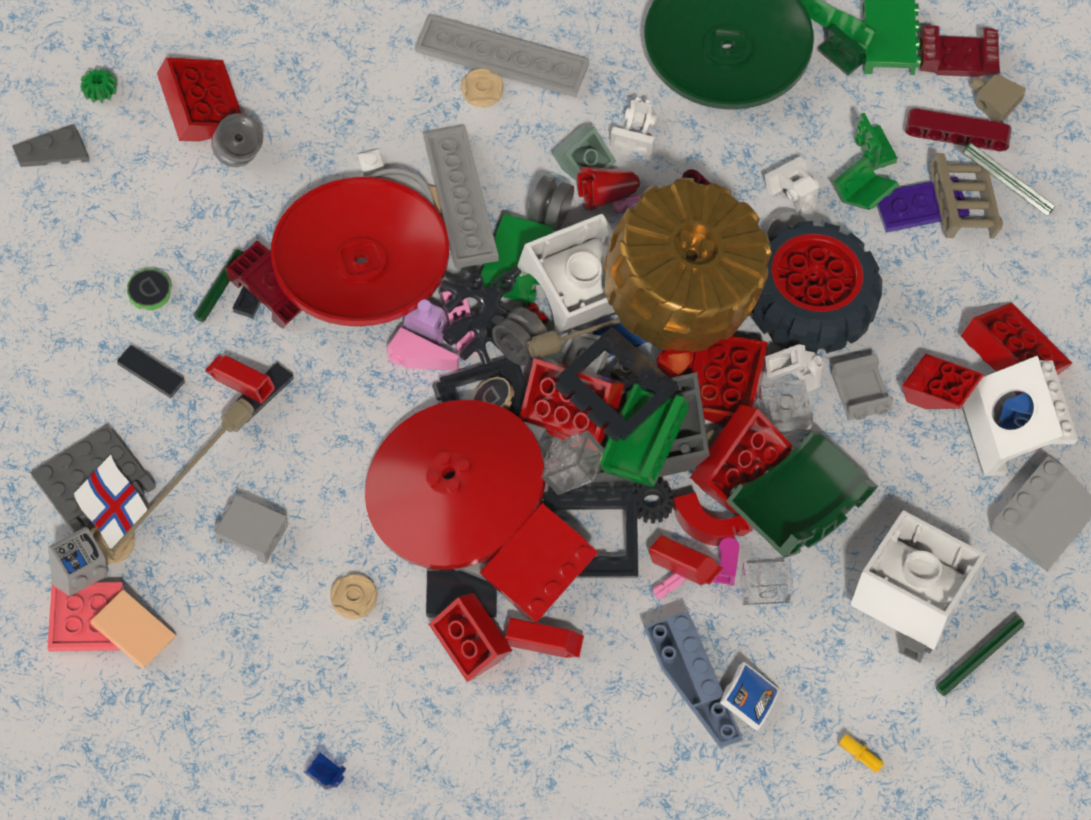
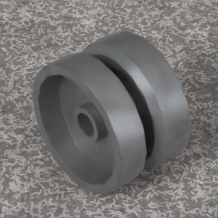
M239 113L228 115L221 120L212 136L211 147L214 155L221 163L236 168L245 166L254 159L263 144V133L261 126L252 117Z
M544 175L538 182L532 195L528 209V220L542 223L545 220L546 225L554 227L556 231L559 230L570 210L574 196V185L561 182L557 186L556 179Z
M518 307L493 328L492 336L499 350L509 360L523 366L533 359L529 353L527 342L532 340V337L548 331L534 313L528 309Z

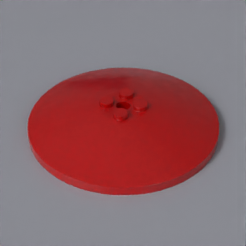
M344 178L325 183L310 190L286 210L276 226L271 242L272 268L283 293L305 313L319 320L342 326L364 327L379 325L408 315L418 308V303L421 300H428L440 286L448 267L449 238L446 226L438 211L426 198L413 189L382 178ZM359 258H364L367 260L363 264L355 262Z
M455 400L433 405L415 413L397 426L377 450L370 464L365 484V503L368 517L382 542L397 556L412 564L442 570L459 569L479 564L494 557L541 504L546 483L544 457L529 427L515 414L503 407L478 400ZM448 472H455V476L453 478L445 479V475Z

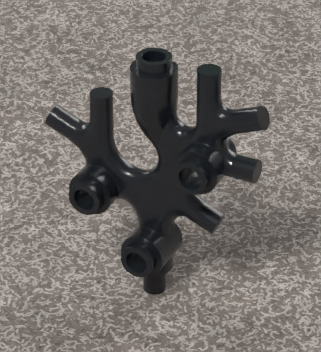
M515 266L509 273L505 272L502 276L493 279L490 288L483 287L484 280L479 274L464 277L461 285L453 284L445 279L442 280L440 287L452 293V299L443 307L446 312L451 313L462 300L469 297L477 300L480 305L478 314L457 319L444 331L442 336L443 340L452 346L457 344L468 332L473 331L475 333V339L459 354L464 361L474 352H477L482 365L491 362L486 350V343L492 342L497 347L492 336V330L496 324L491 322V319L494 316H501L506 319L508 314L511 313V311L500 305V300L505 293L512 291L516 283L515 279L521 274V270Z

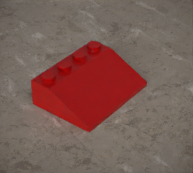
M165 58L157 72V76L179 141L200 142L212 139L221 120L228 115L242 114L223 60Z
M1012 302L974 317L961 335L967 342V345L973 348L995 372L1036 356L1041 361H1053L1057 375L1072 365V362ZM1014 391L1018 395L1024 393L1021 391Z
M731 336L726 340L722 339L710 345L706 350L696 352L691 374L696 372L698 374L705 420L725 427L740 405L756 408L766 364V341Z
M534 358L520 419L545 428L551 436L572 443H579L578 445L592 450H598L606 434L603 431L607 426L604 425L602 428H599L586 416L590 412L589 409L582 413L569 401L573 396L572 394L566 398L554 387L558 382L556 380L557 376L569 365L550 358ZM583 370L577 377L617 411L625 383Z
M740 405L709 449L710 456L697 466L690 478L706 494L736 517L741 516L726 502L731 496L730 491L738 484L747 483L761 477L770 467H776L795 448L759 409Z
M541 503L479 573L528 620L537 623L598 552L580 534Z

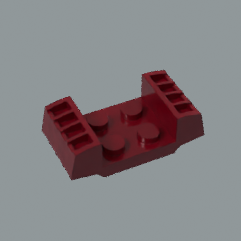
M924 26L919 34V71L933 72L942 76L964 77L1000 74L999 34L997 29L983 28L981 38L939 36V26Z
M258 240L225 268L227 278L238 289L243 285L272 312L271 320L282 329L302 312L281 290L272 268L271 250H268Z

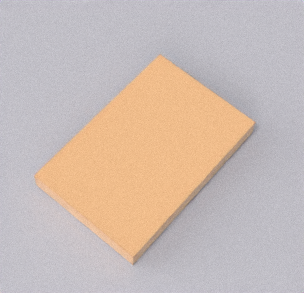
M122 590L105 606L90 623L143 670L176 637L173 632L125 590Z

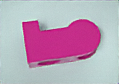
M725 538L720 542L718 557L721 560L720 566L723 567V570L713 580L714 583L734 586L740 548L738 541L734 538Z

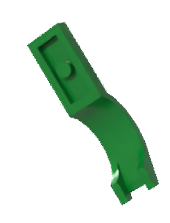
M801 0L809 13L810 19L828 29L835 24L865 51L869 50V44L877 32L868 24L837 9L824 0Z

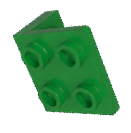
M861 113L854 138L857 146H861L863 156L869 159L873 170L897 163L898 158L881 126L872 127L866 114Z
M866 157L860 158L833 181L842 203L866 210L875 208L883 198L890 195L899 186L895 180L876 176L869 159Z

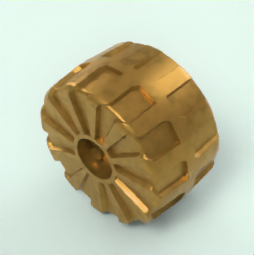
M679 178L673 184L660 188L654 185L646 189L636 205L632 208H627L611 237L603 269L606 272L604 291L608 304L613 307L615 313L622 321L621 324L630 333L636 334L641 339L653 344L654 347L663 350L697 352L706 350L710 345L722 339H728L738 330L752 312L761 296L768 278L767 264L771 257L769 238L764 231H761L758 225L760 218L748 203L739 202L731 196V190L719 184L703 185L695 183L693 178Z

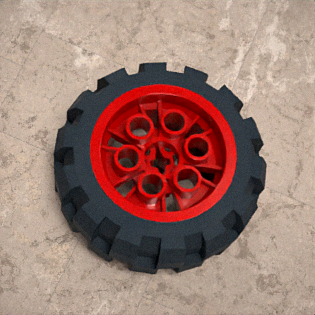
M804 221L794 224L793 229H789L786 225L768 236L771 246V257L767 264L768 278L761 296L751 313H753V321L762 333L770 332L773 335V342L785 349H788L789 345L796 346L800 344L805 346L806 351L814 352L815 354L818 349H825L826 353L841 350L846 347L847 341L852 344L867 332L869 324L874 321L882 296L883 280L878 273L880 268L871 251H863L865 246L863 241L853 233L847 236L839 232L840 226L825 222L823 227L814 226L813 221ZM825 300L830 304L829 306H826Z

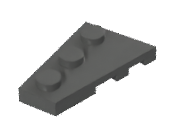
M74 124L12 146L20 167L42 166L50 162L69 164V161L81 160V163L89 162Z

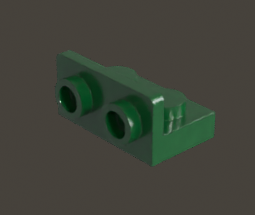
M834 24L828 29L827 41L819 47V52L849 76L863 64L865 49Z

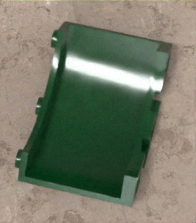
M811 431L803 436L801 444L776 467H770L764 475L753 481L736 485L730 491L731 496L726 502L778 553L786 558L799 554L801 552L800 548L806 546L808 549L831 534L848 519L846 514L854 506L859 509L878 488V485L822 432Z

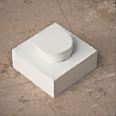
M379 150L357 154L363 177L384 170Z

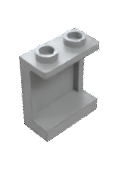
M877 354L833 365L832 377L848 420H862L874 414L883 415L892 409L893 398L888 396L881 378Z
M236 495L233 502L230 501L228 503L223 519L218 520L214 533L217 542L222 543L225 540L257 554L258 561L266 564L288 525L286 516Z

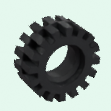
M657 479L654 488L640 483L639 487L636 486L634 488L633 494H637V518L639 520L643 517V522L647 523L648 519H650L651 524H655V520L658 519L659 523L663 522V517L667 519L669 513L671 514L674 494L671 492L669 485L665 487L666 483L664 481L658 484ZM655 495L661 499L662 503L658 507H649L644 503V499L646 496Z

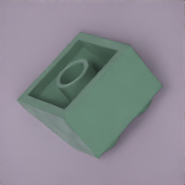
M595 127L578 128L552 152L561 169L576 181L578 173H582L581 167L608 169L616 162Z

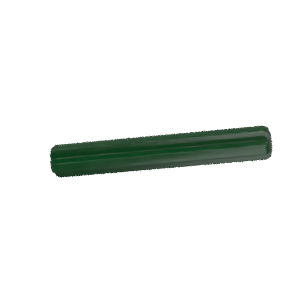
M235 249L195 311L194 318L197 321L205 322L230 282L225 268L244 253L243 251Z

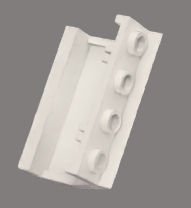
M1038 356L983 377L963 405L984 476H1005L1008 472L1006 465L1008 460L1051 444H1075L1078 441L1053 361H1041ZM1012 391H1021L1028 394L1034 403V412L1028 423L1015 430H1006L999 427L993 417L994 406L999 398Z

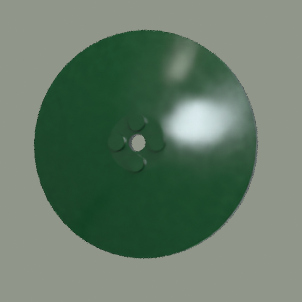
M654 0L648 11L644 27V45L648 61L663 83L687 100L717 109L737 110L757 107L787 93L806 72L811 60L814 44L812 21L801 0ZM725 44H729L733 48L728 50L724 49L722 46Z

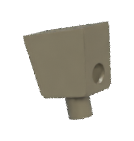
M994 75L988 82L977 77L971 85V88L978 92L975 101L976 106L992 121L1001 123L1023 101L1026 88L999 75Z

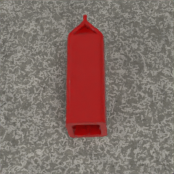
M218 355L205 370L217 382L259 403H263L275 388L268 375L227 355Z
M663 535L649 548L652 563L699 585L705 583L710 585L723 570V567L719 566L711 557Z
M510 618L505 640L510 647L563 658H579L584 635L569 629Z

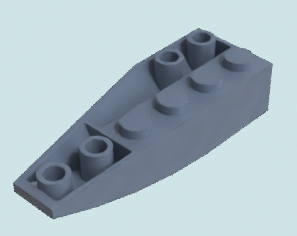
M686 611L644 626L662 672L721 749L743 741L732 712L720 703L723 691L689 612Z

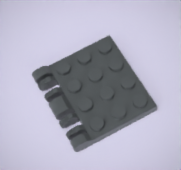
M109 425L104 426L30 472L33 480L73 533L83 528L78 521L79 519L89 530L93 528L92 522L80 509L74 493L110 455L118 470L137 490L140 497L144 496V493L137 484L138 482L146 493L155 489L152 480L141 469Z

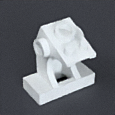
M640 98L631 100V108L628 107L625 113V120L628 121L625 129L613 126L610 140L611 146L652 156L655 137L649 136L648 132L650 126L654 127L657 115L654 114L651 101L646 100L644 102ZM632 126L642 127L643 130L641 133L631 131Z
M801 156L765 174L767 192L773 196L786 189L789 200L795 202L797 214L806 213L811 207L814 209L817 206L819 184L814 177L811 178L808 175L806 161Z
M799 344L765 356L767 377L769 379H776L792 373L793 376L799 379L801 394L820 388L823 360L814 352L806 351L804 345Z

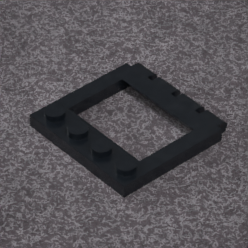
M613 327L557 376L556 380L558 382L554 386L566 398L572 394L573 396L569 401L582 413L589 409L590 412L586 416L599 428L606 425L607 427L603 432L614 442H617L620 438L625 441L680 388ZM604 351L609 354L612 353L619 359V363L625 369H630L636 375L635 378L638 381L646 384L653 390L654 396L627 421L577 377Z
M505 358L440 377V382L434 383L432 387L439 404L460 400L456 387L499 375L500 378H504L513 386L514 397L512 396L510 400L512 402L510 409L513 414L520 418L527 384L521 366Z
M549 486V495H544V505L555 514L556 510L625 509L626 555H596L576 578H638L637 494H632V486H616V494H611V486H593V494H588V486H569V494H565V486Z

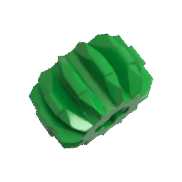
M95 67L92 72L87 70L86 75L81 78L80 88L86 100L91 99L93 103L99 100L103 104L104 99L111 100V95L116 94L117 81L113 73L106 71L104 67L101 70Z

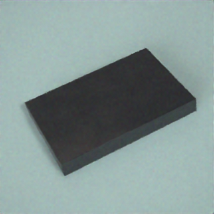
M427 571L426 617H437L458 597L472 593L475 594L490 617H497V589L488 581L463 571Z

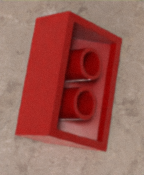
M474 593L458 597L428 624L467 682L497 665L513 651Z

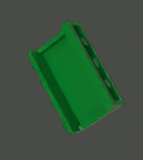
M863 0V22L877 32L869 44V50L864 53V74H872L873 67L910 68V75H915L916 68L920 67V55H917V50L920 48V38L916 37V33H919V20H916V16L919 13V3H915V0Z
M503 214L494 238L499 261L485 263L480 275L484 280L483 287L490 288L493 279L502 276L505 272L509 273L515 266L517 267L524 245L554 233V227ZM531 274L518 276L515 279L516 283L512 291L502 296L522 302L523 308H525L530 303L535 302L537 296L535 289L540 284Z
M634 384L632 390L627 393L626 404L623 410H620L618 414L627 421L654 394L642 390L639 384ZM676 395L675 399L670 398L625 441L620 438L617 442H614L608 436V443L605 449L600 452L598 459L604 473L654 488L690 408L685 397Z

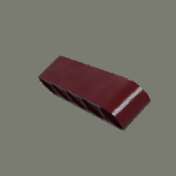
M917 108L908 111L905 125V133L912 137L964 146L972 143L978 148L993 151L1008 150L1012 132L1011 126L1005 123Z

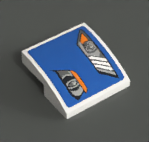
M743 662L738 666L732 683L726 686L720 703L757 731L769 715L780 689L747 663Z

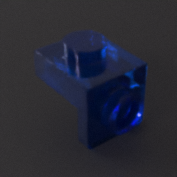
M318 752L304 770V773L327 790L333 787L337 788L345 777L343 773L346 768L343 765L338 767L321 752Z

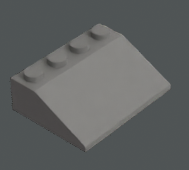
M1047 456L994 519L991 532L1048 571L1091 519V495L1068 469Z

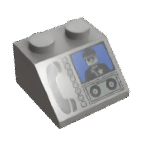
M87 527L48 546L52 585L67 595L72 596L107 577L105 556Z

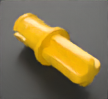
M848 733L840 741L839 746L855 757L854 760L856 762H862L874 773L882 769L884 762L871 753L867 745L863 746Z

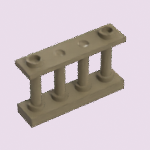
M936 153L929 166L945 238H954L961 228H988L990 239H995L998 232L1002 229L1003 220L999 216L990 173L977 163L949 164L946 162L945 153ZM949 173H975L977 182H953L950 180ZM953 191H979L982 201L957 200L954 197ZM957 209H984L986 219H961Z

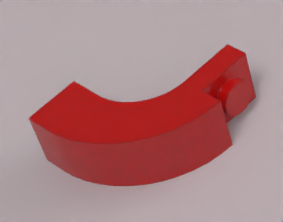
M696 492L674 498L673 511L678 523L689 536L701 543L719 546L720 542L725 538H734L735 535L745 536L753 531V527L742 516L730 519H716L709 516L702 509Z

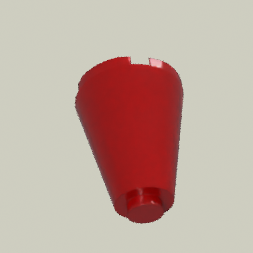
M581 167L582 173H578L577 176L578 195L583 197L585 203L581 204L587 211L636 193L637 188L640 186L639 177L633 171Z

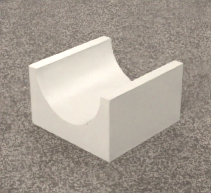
M603 213L524 245L517 266L521 270L519 276L531 274L541 285L552 309L555 333H559L561 337L569 335L572 329L581 331L618 318L613 307L608 304L604 291L606 272L603 269L613 230Z
M903 510L862 571L850 605L934 650L965 592L970 593L987 554Z

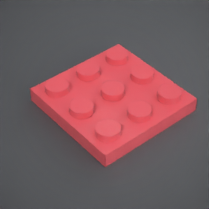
M96 582L72 596L51 585L48 651H120L116 645L90 623L123 590V583Z

